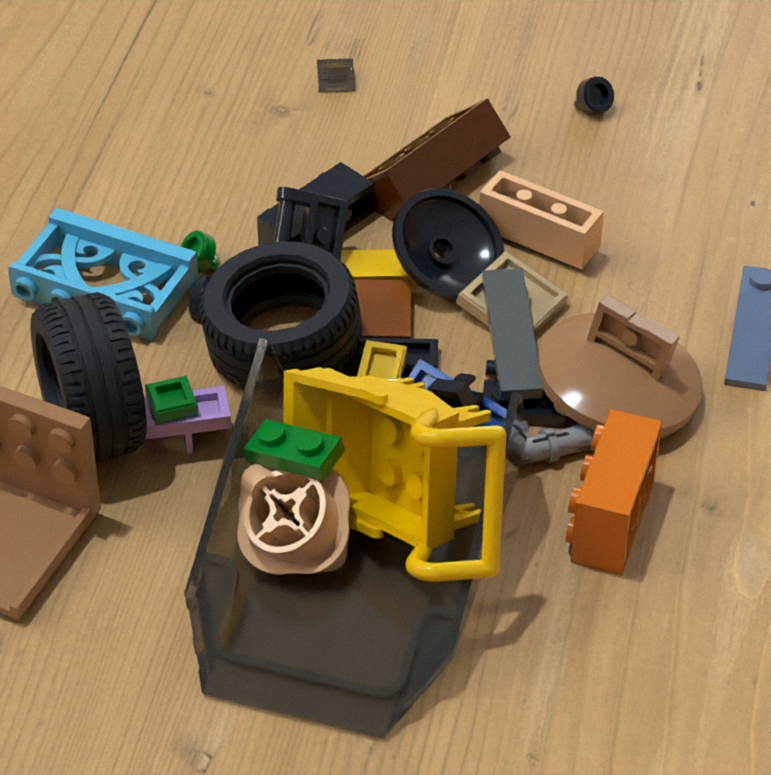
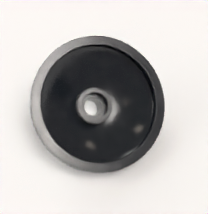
M438 188L418 192L402 205L394 219L392 240L401 266L419 286L445 299L457 300L459 293L482 273V270L487 269L504 253L501 234L491 216L474 200L452 190Z

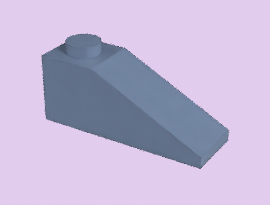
M744 266L724 385L766 391L771 361V269Z

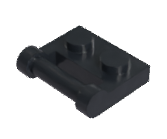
M278 187L276 201L279 202L273 243L280 241L290 242L295 205L304 206L299 242L317 246L340 260L349 201L290 187Z

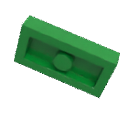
M265 419L244 446L243 451L247 462L323 481L344 453L345 447L342 437Z

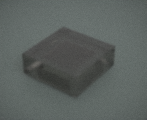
M353 58L317 60L319 93L355 91Z

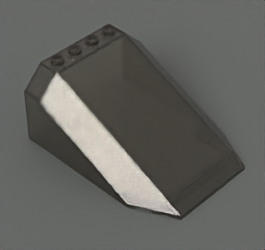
M260 338L184 592L191 620L194 651L198 659L201 690L207 696L384 739L453 660L481 579L428 582L416 579L407 572L405 567L406 559L414 549V546L385 531L382 538H372L360 531L349 529L346 561L340 568L334 571L315 574L273 575L259 570L246 559L240 549L237 538L239 496L242 474L249 466L255 463L247 462L243 448L265 419L283 423L284 370L269 340ZM513 391L503 428L506 431L502 517L520 468L529 433L522 395ZM487 445L457 447L455 505L475 504V510L481 509L478 522L454 530V539L432 549V555L427 562L442 563L482 559ZM288 512L294 518L295 524L299 526L300 523L294 517L295 514Z

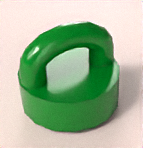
M198 230L188 234L180 247L197 252L198 272H202L205 269H218L220 260L216 253L215 239L211 235Z

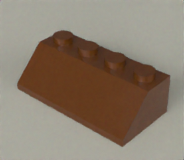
M484 99L445 117L365 174L364 177L374 183V211L389 220L395 218L402 205L413 195L428 189L451 190L452 187L449 182L456 178L457 181L465 179L477 170L474 164L479 160L485 163L500 154L502 151L499 146L511 138L489 99Z

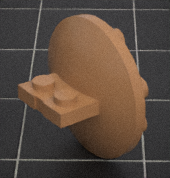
M608 294L599 302L596 313L572 316L554 325L544 336L538 351V375L543 385V390L554 403L555 410L561 415L569 416L576 422L590 428L593 434L598 424L605 425L610 409L662 421L660 438H666L683 428L693 418L703 392L700 371L691 355L678 343L680 336L655 321L644 318L636 313V310Z

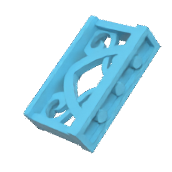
M55 208L49 215L48 225L19 260L12 262L8 267L13 296L24 301L42 305L61 299H70L79 295L85 296L86 294L99 292L110 296L120 310L129 335L149 341L154 340L159 327L186 291L190 290L191 285L199 279L196 251L59 208ZM56 248L62 250V251H61V254H51V253H52ZM108 264L120 268L121 276L125 281L107 286L90 287L84 282L77 268H93ZM52 265L46 267L43 271L38 270L41 266ZM165 282L166 285L160 291L156 286ZM142 293H147L154 299L150 306L143 304Z

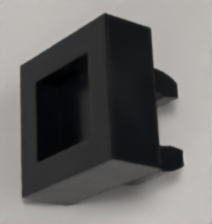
M460 373L453 380L437 378L427 388L428 391L435 394L452 408L471 405L478 406L485 397L483 392L471 391L469 386L476 380L473 374Z

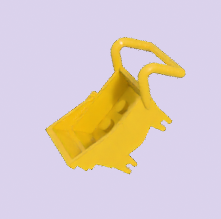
M320 367L303 371L298 369L284 371L283 423L342 437L345 451L333 466V469L343 478L350 493L349 529L360 531L372 538H382L385 531L414 546V549L406 559L405 567L411 576L419 580L443 582L492 578L499 573L506 431L498 425L472 427L491 421V411H479V406L477 405L452 408L435 394L426 390L425 383H414L413 378L387 380L372 375L349 377L331 368L323 369ZM487 445L484 509L475 510V504L473 503L455 505L457 447ZM483 521L481 560L442 563L427 562L432 555V549L454 539V530Z

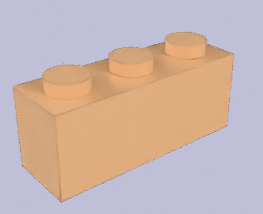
M501 170L480 191L479 205L491 216L503 238L579 269H583L601 247L604 211Z

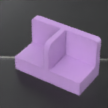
M225 386L192 390L198 404V416L156 425L148 400L144 396L147 417L146 439L183 435L186 454H193L192 433L231 428V415Z

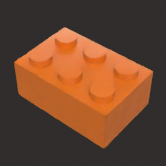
M610 409L605 425L598 424L596 426L591 447L595 451L594 455L585 456L580 473V481H583L582 487L574 486L568 505V513L575 514L574 517L570 518L565 542L572 544L570 562L623 575L655 482L662 421Z

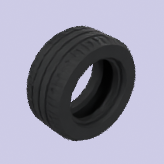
M280 241L261 244L244 250L221 265L212 275L202 292L199 304L200 317L210 359L216 370L225 379L245 390L263 395H284V371L291 369L303 371L320 367L323 369L331 368L341 372L359 349L363 329L354 277L343 262L317 246L301 242ZM292 305L311 307L318 310L314 317L295 327L270 331L251 329L244 326L251 318L273 308Z
M95 292L85 296L79 295L70 299L66 298L40 305L32 313L30 330L34 362L43 401L90 417L95 461L135 452L146 439L147 417L145 399L131 339L116 303L110 296Z

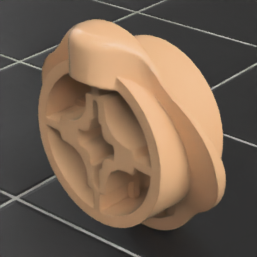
M259 464L249 466L241 477L239 522L237 528L238 543L246 559L259 570L273 575L315 574L334 571L340 568L347 558L351 504L350 493L343 478L333 468L322 481ZM289 509L295 514L294 517L300 523L299 526L295 524L294 518L288 513Z

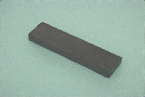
M523 268L482 270V285L500 401L542 399L543 385L537 370L538 354Z

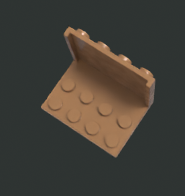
M0 386V613L20 620L99 513L101 502L90 417Z

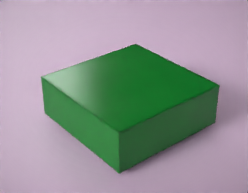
M187 375L145 385L146 398L156 425L198 416V404Z

